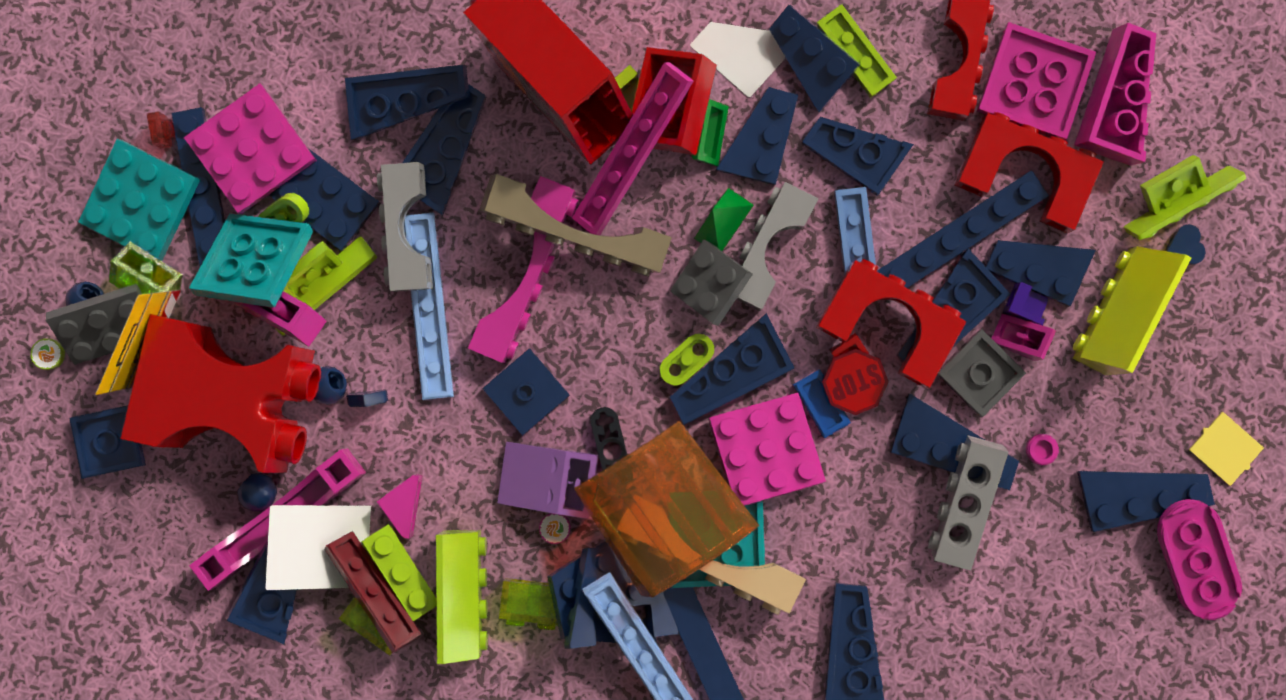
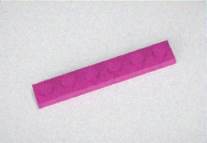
M670 62L664 63L572 217L591 234L601 235L694 82Z

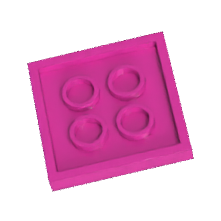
M1008 22L1005 25L977 112L983 114L999 112L1010 117V122L1016 125L1027 124L1037 128L1039 133L1066 140L1096 52Z
M261 83L184 137L239 214H243L317 161Z
M799 393L709 417V424L735 509L826 482Z

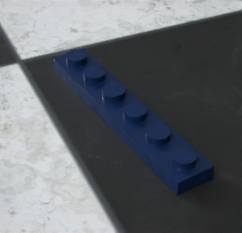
M199 107L171 114L181 168L183 171L201 179L188 205L199 265L201 267L225 223L219 186L184 139L185 136L206 122L205 110Z
M1031 170L877 270V272L886 277L892 274L906 282L904 287L908 288L1049 195Z

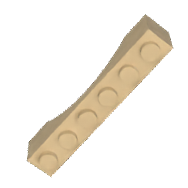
M632 494L616 527L622 531L620 536L622 539L635 545L640 540L650 545L649 552L663 559H666L669 554L679 559L677 563L679 567L692 573L697 568L707 573L706 580L720 587H723L724 582L736 587L733 592L736 595L749 601L754 596L764 601L763 608L779 615L781 610L790 614L806 580L802 576L775 563L740 567L722 564L706 558L693 550L680 538L670 524L662 507L635 494Z

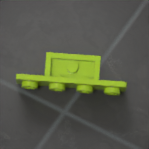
M1192 155L1140 185L1149 212L1124 226L1125 231L1138 240L1152 237L1159 229L1181 220L1185 214L1207 205L1211 199L1223 192L1233 190L1237 184L1246 180V175L1236 168L1227 166L1207 178L1200 158Z
M358 237L338 255L321 241L299 259L283 291L315 310L375 261L377 255L363 237ZM276 329L277 332H278L280 335H282V336L285 335V333H283V332H281L280 330Z

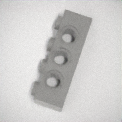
M967 435L965 443L959 444L956 452V461H959L956 472L950 473L946 490L950 492L947 501L941 502L938 510L937 520H940L937 532L932 531L928 543V549L932 550L931 554L934 561L971 571L1008 456V451L1004 445ZM972 467H982L983 472L981 476L975 479L967 477L968 471ZM972 496L974 501L971 506L967 508L958 506L959 500L962 497ZM957 525L965 527L964 532L960 536L952 537L949 535L952 527Z

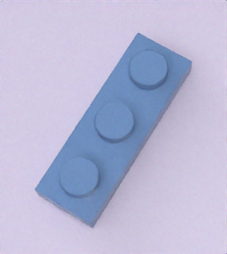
M866 187L835 190L834 197L845 276L854 260L861 262L862 259H866L875 265L876 261Z

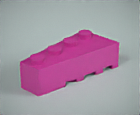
M1126 23L1112 30L1074 146L1090 150L1098 155L1130 166L1145 162L1146 151H1144L1145 136H1148L1149 123L1146 122L1147 107L1151 102L1149 83L1154 67L1156 33L1131 23Z

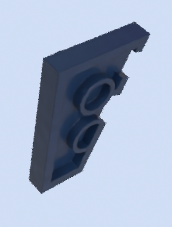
M998 240L992 249L985 267L990 272L1014 283L1023 282L1032 286V291L1070 307L1096 250Z

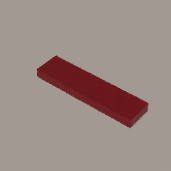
M353 531L326 545L324 550L392 653H395L421 636L420 631Z

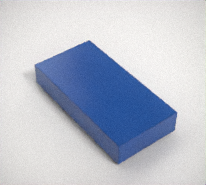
M819 369L794 383L793 386L797 393H799L803 404L822 437L826 438L851 422L845 411L830 405L822 385L824 375Z

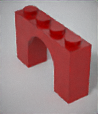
M987 113L982 118L954 186L984 197L988 194L999 166L1006 155L1017 151L1035 153L1046 161L1053 175V189L1039 222L1067 234L1074 231L1104 161L1097 159V154L1083 148L1076 150L1067 146L1068 142L1055 136L1047 138L1038 134L1039 130L1027 124L1016 125L1010 122V117L1002 113Z
M862 259L861 262L854 260L816 328L844 343L849 338L863 311L872 302L891 300L900 303L907 308L914 318L916 338L898 374L923 388H930L967 321L960 318L961 312L948 305H944L942 308L932 302L934 298L928 293L919 289L913 292L904 287L906 282L892 274L886 277L877 272L879 267L866 259Z

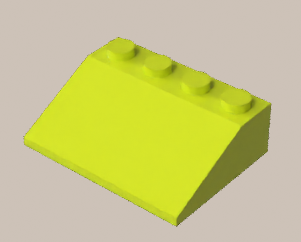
M1138 246L1128 249L1127 252L1123 251L1115 263V267L1118 268L1116 275L1113 279L1109 278L1101 290V295L1104 298L1100 306H1094L1088 315L1087 322L1090 325L1086 333H1081L1073 345V350L1076 351L1073 359L1105 376L1133 373L1191 257L1185 254Z

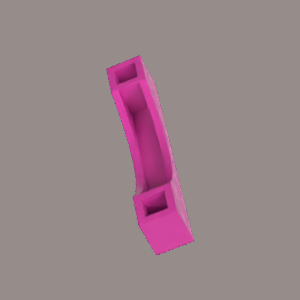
M543 176L539 177L531 199L538 207L563 224L567 215L573 216L579 202L578 199L574 198L576 195L574 189ZM534 232L532 257L521 284L503 305L479 320L468 349L504 364L507 358L510 360L514 358L519 346L515 338L519 330L525 331L531 314L527 313L530 302H537L543 285L538 283L543 272L546 274L550 272L555 259L554 256H551L555 244L545 241L546 235Z
M348 448L340 449L273 505L324 506L365 475L366 471ZM270 507L189 565L208 591L219 587L260 555L268 540Z

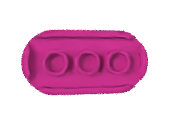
M1185 499L1175 502L1161 515L1157 527V536L1178 599L1186 610L1202 619L1216 620L1225 617L1236 607L1235 603L1238 597H1241L1242 581L1222 521L1215 510L1201 501Z

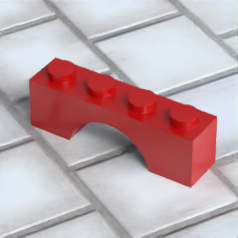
M948 0L944 25L958 36L963 49V58L959 69L955 73L938 78L933 83L927 114L964 121L969 116V113H974L977 103V95H973L975 83L979 84L983 71V65H978L980 54L985 53L988 44V35H984L986 23L990 24L994 12V5H990V0Z

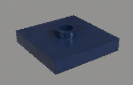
M530 348L482 388L522 436L570 396Z
M128 405L69 418L81 479L146 465L142 444L121 439Z

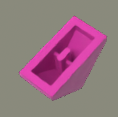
M1002 314L991 339L1000 347L1032 361L1044 360L1056 330Z
M412 475L377 501L403 538L409 539L414 534L423 475Z

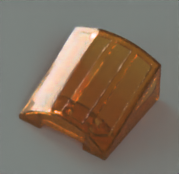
M680 421L672 424L646 443L574 488L636 589L644 597L653 598L720 556L759 527V524Z

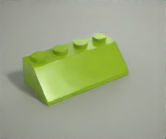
M443 530L436 534L437 664L479 659L482 655V650H487L488 647L487 631H482V619H487V600H482L481 587H487V569L481 568V556H486L487 539L486 537H481V530Z

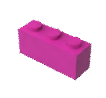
M284 291L275 308L235 302L246 312L308 347L327 322L309 305Z

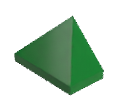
M709 99L696 155H691L694 160L711 166L719 165L729 106Z
M728 188L714 206L694 239L699 243L706 240L723 251L754 205Z

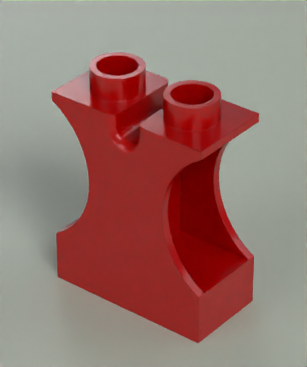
M150 314L121 439L153 447L183 448L196 436L209 430L220 429L229 433L244 445L252 456L258 472L287 473L289 463L297 464L304 453L307 431L305 427L298 426L297 420L284 417L282 405L285 401L302 402L304 400L311 402L315 398L321 379L320 366L312 363L315 350L286 345L272 358L258 364L244 366L224 352L218 344L211 327Z

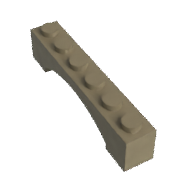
M499 174L490 175L479 212L487 214L485 220L499 225H504L505 221L516 224V231L531 236L534 235V232L546 235L545 241L555 245L563 246L564 242L575 245L574 251L583 255L592 256L593 252L604 256L602 261L619 267L622 262L632 266L631 271L649 277L650 272H661L672 237L645 227H635L632 234L617 237L599 236L576 230L557 221L538 207L525 192L526 184Z

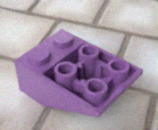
M506 442L497 503L589 519L598 455Z

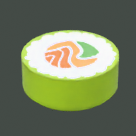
M41 339L31 349L32 362L41 369H55L63 363L65 358L64 348L60 342L54 339Z

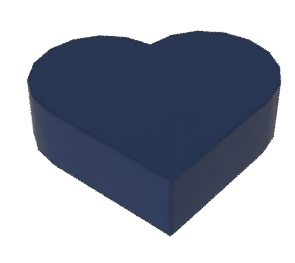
M1191 224L1179 227L1165 249L1167 252L1185 254L1191 257L1188 265L1201 262L1206 254L1204 245L1200 243L1201 233L1196 226Z
M387 389L346 394L349 407H368L388 401Z

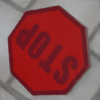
M856 348L833 357L822 380V385L830 405L853 415H858L877 407L889 383L881 360Z

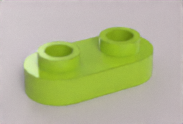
M287 193L269 205L258 217L302 223L309 215V207L301 196L295 193Z
M694 334L688 337L662 361L660 365L662 379L674 386L686 382L712 358L714 354L712 340L704 334ZM695 344L703 345L704 353L697 356L693 353L692 348ZM673 364L679 365L681 367L680 375H671L669 372L670 366Z

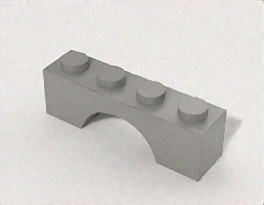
M419 162L381 165V173L377 174V186L379 192H383L384 203L379 206L381 223H385L386 235H383L381 239L383 254H387L388 267H384L385 284L389 285L390 291L396 292L433 289L431 258L416 252L408 243L404 232V221L408 210L415 202L426 196L424 165Z
M787 182L783 184L781 189L775 186L767 202L772 205L767 216L761 214L753 230L758 233L754 243L752 244L747 241L739 257L744 260L742 266L753 273V275L736 300L758 311L763 309L776 283L765 264V250L769 240L784 230H802L819 198Z

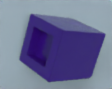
M1023 282L1014 284L1003 313L1043 326L1045 319L1041 317L1048 303V298L1031 291L1032 286Z

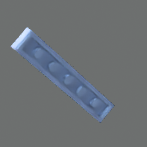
M433 212L406 215L404 221L406 239L416 252L431 258L433 289L411 290L422 400L454 397L435 214Z
M609 572L583 588L585 596L654 700H693L612 574Z

